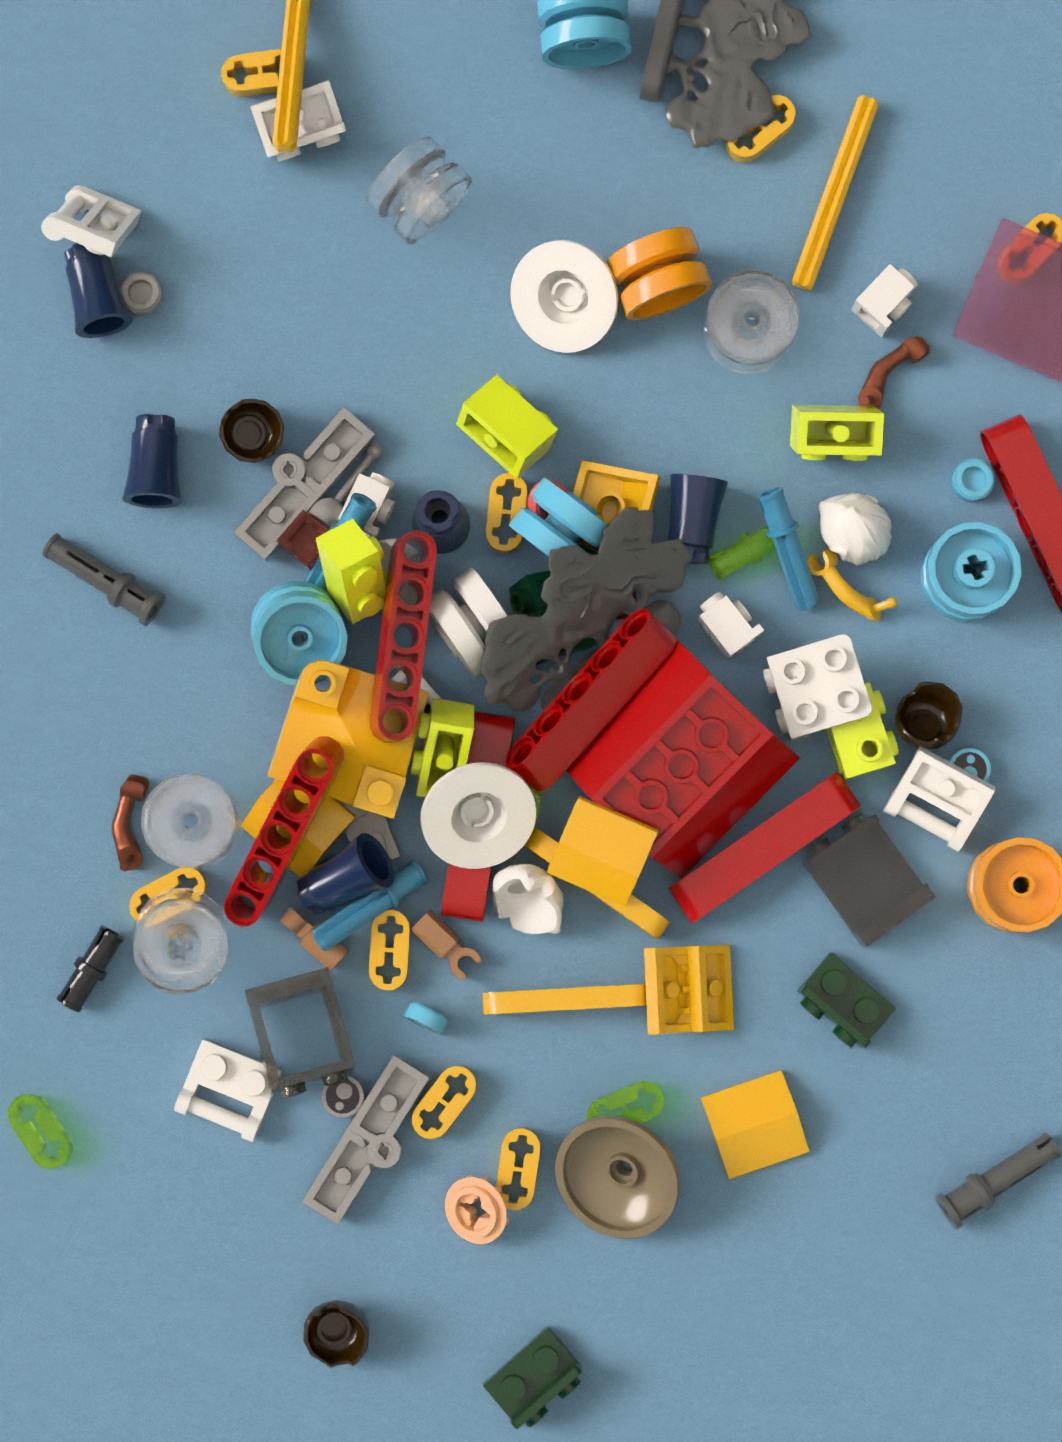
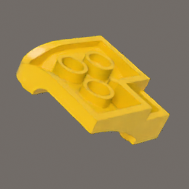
M319 659L309 663L299 676L267 774L268 777L285 782L301 752L314 739L328 736L340 743L344 750L345 758L327 796L348 803L353 807L394 819L407 779V770L420 726L421 713L424 712L430 692L420 689L416 725L411 735L397 742L385 743L373 736L370 730L369 721L375 674L330 660ZM320 675H327L330 678V686L326 690H318L314 685L315 679ZM389 679L391 687L397 691H403L406 687L404 683ZM388 711L383 719L385 729L392 734H397L400 731L402 722L396 712ZM312 754L316 765L328 768V763L324 757Z

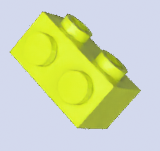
M497 374L463 403L456 425L516 479L550 450L558 428L553 425L551 419L545 413L537 411L522 397L515 386L507 384Z
M792 405L790 447L797 454H801L802 459L825 460L826 455H842V459L865 461L868 460V455L882 456L884 413L875 406Z
M354 519L316 537L327 592L352 625L366 617L375 615L383 609L387 574L381 566V560L385 556L377 539L374 536L368 538Z
M870 682L865 683L872 707L870 715L826 729L839 773L844 781L896 764L894 756L899 754L898 745L892 730L885 731L881 715L886 714L881 693L879 690L872 691Z
M432 698L430 712L421 713L417 737L424 738L422 750L414 749L410 774L417 775L416 796L426 798L429 790L442 776L453 769L467 764L474 730V705Z

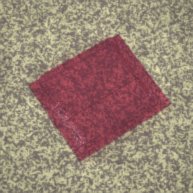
M1002 218L981 268L975 276V282L951 336L1062 383V243Z

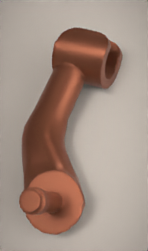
M921 336L906 339L897 349L875 362L859 393V406H875L879 409L883 401L885 382L890 372L907 358L913 364H916L930 353L929 345Z
M134 774L129 775L120 788L121 797L112 821V834L120 869L125 872L138 869L143 862L142 852L130 830V816L135 800L140 802L145 800L150 781L145 777Z

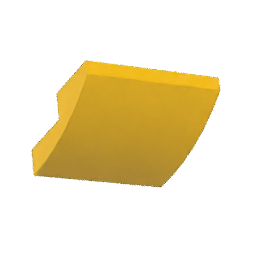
M730 945L644 948L648 1034L734 1030Z

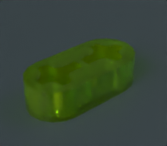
M646 1080L638 1081L594 1100L587 1109L586 1118L588 1120L596 1117L599 1114L597 1107L605 1104L608 1110L622 1106L625 1113L617 1116L644 1123L660 1114L664 1106V1095L659 1086L653 1082ZM645 1088L648 1094L656 1093L657 1099L652 1102L653 1109L651 1111L645 1112L643 1107H637L628 1111L626 1104L638 1098L637 1091L639 1089Z
M24 1094L15 1098L8 1108V1120L33 1160L45 1169H54L64 1165L72 1155L73 1143L48 1103L36 1094ZM23 1102L27 1106H37L39 1111L34 1114V1118L41 1127L38 1130L30 1120L22 1122L19 1119V1115L23 1112L21 1107ZM43 1132L49 1141L59 1140L62 1147L58 1150V1155L60 1156L58 1160L54 1156L46 1158L43 1155L42 1151L47 1147L40 1135Z

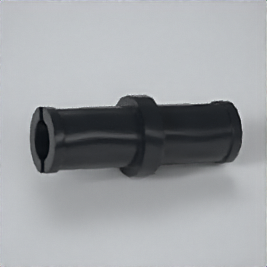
M101 925L84 956H78L74 962L76 969L56 999L71 1010L80 1012L98 980L103 981L106 977L107 972L105 969L125 939L112 929Z

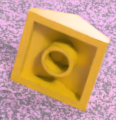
M582 460L573 494L599 513L597 517L609 525L623 509L628 507H637L639 511H652L661 477L655 474ZM583 538L577 543L582 548L596 552L599 551V549H596Z
M275 779L258 798L241 824V827L255 839L283 787L284 781ZM294 790L295 796L300 802L309 803V798L303 791ZM326 796L289 868L299 877L308 874L311 868L321 862L357 816L339 800ZM276 825L277 831L282 837L291 838L290 832L285 827Z
M579 796L546 873L626 906L658 833V829Z
M782 1070L700 1097L728 1179L810 1152L798 1112Z

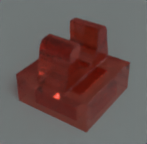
M302 510L276 542L311 571L319 557L316 537L330 530L305 510Z

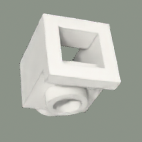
M889 264L855 300L851 311L882 338L892 324L889 318L891 317L896 322L912 305L908 298L918 284L906 270L900 268L897 271Z
M372 472L370 478L359 473L338 520L349 504L352 494H363L372 499L377 507L364 527L363 532L368 538L374 536L377 541H380L382 533L377 526L379 522L386 524L394 509L395 501L391 500V491L395 483Z
M720 591L700 606L704 613L699 616L697 622L727 660L760 637L764 631L760 624L752 629L748 624L752 617L739 600L732 603L727 595L724 597Z

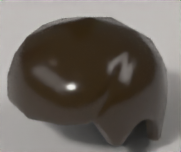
M254 398L243 399L229 408L221 419L219 437L225 450L238 461L258 463L266 460L282 444L284 424L280 414L264 400Z
M928 681L921 682L912 692L901 698L895 714V726L901 738L915 748L938 749L951 741L959 730L963 706L957 693L945 684Z
M334 1300L314 1307L304 1323L303 1341L311 1356L322 1363H326L330 1368L344 1364L354 1366L368 1350L370 1329L363 1312L358 1307L346 1301Z

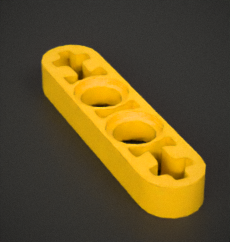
M534 827L531 836L524 846L550 864L558 842ZM590 892L657 940H659L670 924L666 918L632 894L626 906H623Z
M646 984L482 993L483 1014L646 1005Z

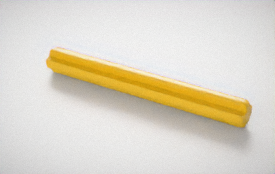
M286 0L272 140L275 150L281 153L284 151L293 152L297 147L311 0Z
M860 95L857 98L792 279V285L799 289L811 291L815 284L879 106L878 101L865 95Z

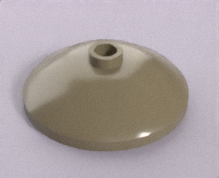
M620 1116L593 1117L577 1125L565 1137L559 1147L555 1162V1176L559 1192L570 1211L582 1223L594 1231L622 1239L643 1237L660 1228L673 1213L680 1194V1175L677 1164L666 1144L653 1131L641 1123ZM622 1160L629 1163L632 1169L626 1168L623 1165Z

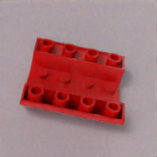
M677 640L671 654L566 771L593 802L658 829L649 855L682 879L777 783L800 757L750 712L710 673L709 669Z

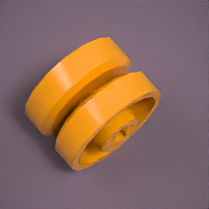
M676 227L645 236L624 246L608 258L607 265L615 278L616 284L626 287L619 299L627 319L643 320L673 311L700 298L712 288L713 282L706 264L693 261L698 255L700 248L692 229L689 227Z
M1017 837L990 845L975 858L968 872L967 894L972 909L984 923L999 931L1023 933L1047 927L1062 914V858L1053 847L1037 839ZM1021 878L1025 886L1019 888L1022 893L1015 891L1013 887L1015 879Z

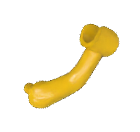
M830 549L823 551L825 567L819 563L817 555L812 554L808 557L807 564L810 572L813 575H822L841 602L870 621H879L881 619V611L898 605L895 597L877 603L873 597H866L854 590L835 568L838 562L837 554Z

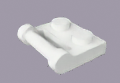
M77 185L67 193L65 203L57 212L50 213L43 220L41 229L43 234L50 240L57 241L64 237L85 246L88 251L94 254L112 257L137 226L142 210L85 186ZM89 210L81 221L74 219L78 213Z
M919 747L896 789L889 797L883 812L892 817L898 814L948 841L947 846L959 852L993 796L995 786L927 749ZM909 793H912L961 821L955 827L907 801L906 798Z
M202 1039L185 1084L177 1098L174 1111L185 1116L189 1112L242 1134V1139L253 1143L283 1070L209 1040ZM199 1085L253 1106L249 1118L196 1097Z

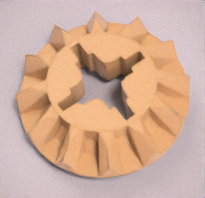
M472 1174L456 1181L450 1187L445 1199V1212L449 1224L460 1237L472 1243L485 1244L492 1242L503 1234L505 1226L510 1221L507 1217V1208L510 1203L504 1202L500 1194L501 1187H494L490 1184L488 1177L477 1178L473 1177ZM480 1198V1201H482L481 1208L487 1211V1213L480 1216L477 1220V1209L471 1206V1204Z

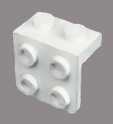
M841 634L766 657L769 668L763 670L769 693L777 692L781 704V709L775 710L781 733H789L792 740L796 741L806 738L811 733L870 715L872 711L871 703L849 636Z

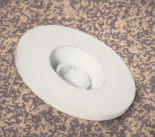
M570 240L549 241L529 251L519 262L513 274L510 296L514 315L524 332L537 344L556 352H578L599 342L612 327L618 310L617 284L607 263L591 248Z
M472 763L451 770L432 786L426 795L421 809V827L424 838L431 850L445 862L467 869L487 868L511 858L528 841L536 821V804L527 783L513 770L494 763Z

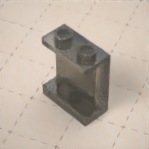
M862 812L841 826L845 834L831 843L828 837L807 850L806 852L810 859L803 863V866L860 946L867 947L935 899L936 896L926 883L922 884L879 824L880 819L878 816L873 814L866 819Z

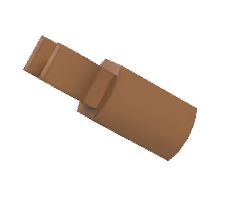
M290 907L279 920L302 939L299 944L330 971H333L349 952L340 942L328 951H323L315 942L312 931L319 924L316 923L313 926L294 908Z
M431 909L411 929L440 959L446 957L450 960V969L457 978L464 980L466 974L458 966L461 957L470 956L478 964L482 961L479 953L474 949L462 948L458 944L461 938Z

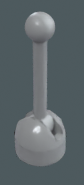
M371 443L366 449L367 455L335 498H321L307 512V515L321 528L330 531L332 523L339 521L338 517L343 509L341 502L353 488L359 473L363 474L374 459H379L382 456L383 448L380 444Z

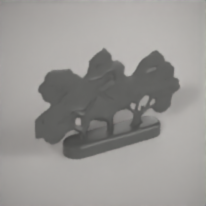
M661 0L642 80L640 99L658 102L663 94L667 74L676 71L682 81L684 91L680 95L673 97L666 106L665 118L671 127L688 132L694 148L701 146L709 148L717 139L734 142L736 139L745 136L750 128L760 127L773 118L775 110L770 90L763 80L757 77L752 67L757 59L762 58L773 61L786 52L787 45H797L812 37L809 23L803 11L787 5L784 0H708L701 8L700 13L694 17L681 13L684 0ZM678 25L699 28L704 33L705 42L702 51L688 61L677 57L673 53ZM705 58L708 60L703 68L695 64L700 59ZM690 70L699 72L706 78L709 83L706 91L702 92L691 82L694 81L695 75L689 74ZM688 91L695 93L698 97L697 101H690L688 99Z
M628 507L623 509L604 529L603 540L597 555H588L578 545L550 550L548 569L551 575L544 581L541 598L548 605L546 612L541 617L513 614L494 620L488 626L485 638L487 649L481 658L480 672L488 681L483 691L487 698L486 703L490 705L505 702L513 711H527L538 700L542 684L550 680L559 679L546 690L541 698V707L544 711L608 640V630L613 626L617 616L621 613L631 615L638 609H648L674 634L682 623V617L673 603L668 600H657L647 606L646 603L648 597L657 592H673L683 586L686 576V565L693 558L680 539L652 543L651 539L655 532L653 523L654 513L649 510L639 511L637 507ZM635 589H639L641 592V598L638 602L635 601L632 595ZM586 638H594L599 646L572 668L569 665V659L573 648ZM562 648L566 650V657L564 660H561L558 657V654ZM544 659L553 660L560 667L559 670H556L553 666L549 669L548 673L536 669L535 666L537 662ZM539 676L542 680L533 684L530 681V677Z

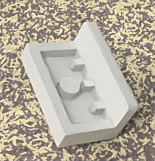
M329 80L302 88L297 147L293 152H278L275 150V145L272 142L277 97L250 106L267 157L276 155L278 161L300 155L299 147L315 142L317 148L340 141L339 133L346 131Z

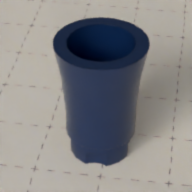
M81 244L72 245L70 249L64 252V257L67 264L65 270L74 308L76 335L83 338H99L124 330L132 323L133 319L122 298L110 258L106 255L94 254Z
M142 414L136 416V427L131 439L128 477L122 497L124 502L145 508H170L181 504L177 459L178 436L175 434V418L163 414Z
M670 474L671 506L667 540L680 539L693 556L690 564L708 565L709 549H713L717 520L728 482L699 475Z
M440 490L430 491L416 505L412 520V530L428 533L435 541L437 554L450 553L458 549L466 541L470 531V518L464 506L452 494ZM439 512L446 514L448 517L442 523L432 522V517Z
M362 833L338 853L311 868L308 874L300 877L296 882L298 886L297 895L305 909L310 910L314 915H319L327 910H334L365 894L390 887L394 881V870L391 860L381 843L372 835Z

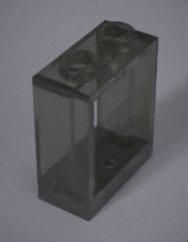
M328 967L244 991L246 1005L271 1094L281 1092L283 1099L307 1092L305 1084L322 1080L324 1087L349 1080L347 1072L354 1071L356 1065ZM321 992L340 1061L279 1078L260 1009Z

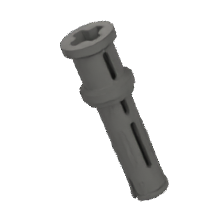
M57 533L49 539L43 550L42 555L45 558H49L106 594L110 605L115 608L121 606L139 617V623L144 626L149 625L154 620L165 601V595L160 591L153 593L136 582V577L131 573L123 572L119 574Z
M1048 1133L1042 1134L1040 1138L982 1175L977 1173L974 1175L969 1174L966 1176L964 1184L946 1195L940 1193L935 1196L941 1211L955 1229H959L962 1227V1221L982 1208L986 1210L992 1208L995 1203V1197L1051 1161L1060 1158L1062 1154L1054 1140L1049 1141L1051 1136Z

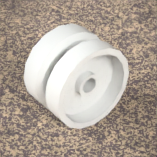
M471 567L454 579V589L464 605L459 608L447 591L439 589L431 596L429 614L436 623L434 625L435 629L455 658H460L475 678L481 674V658L487 649L483 640L486 638L488 626L494 620L507 617V614L481 577Z

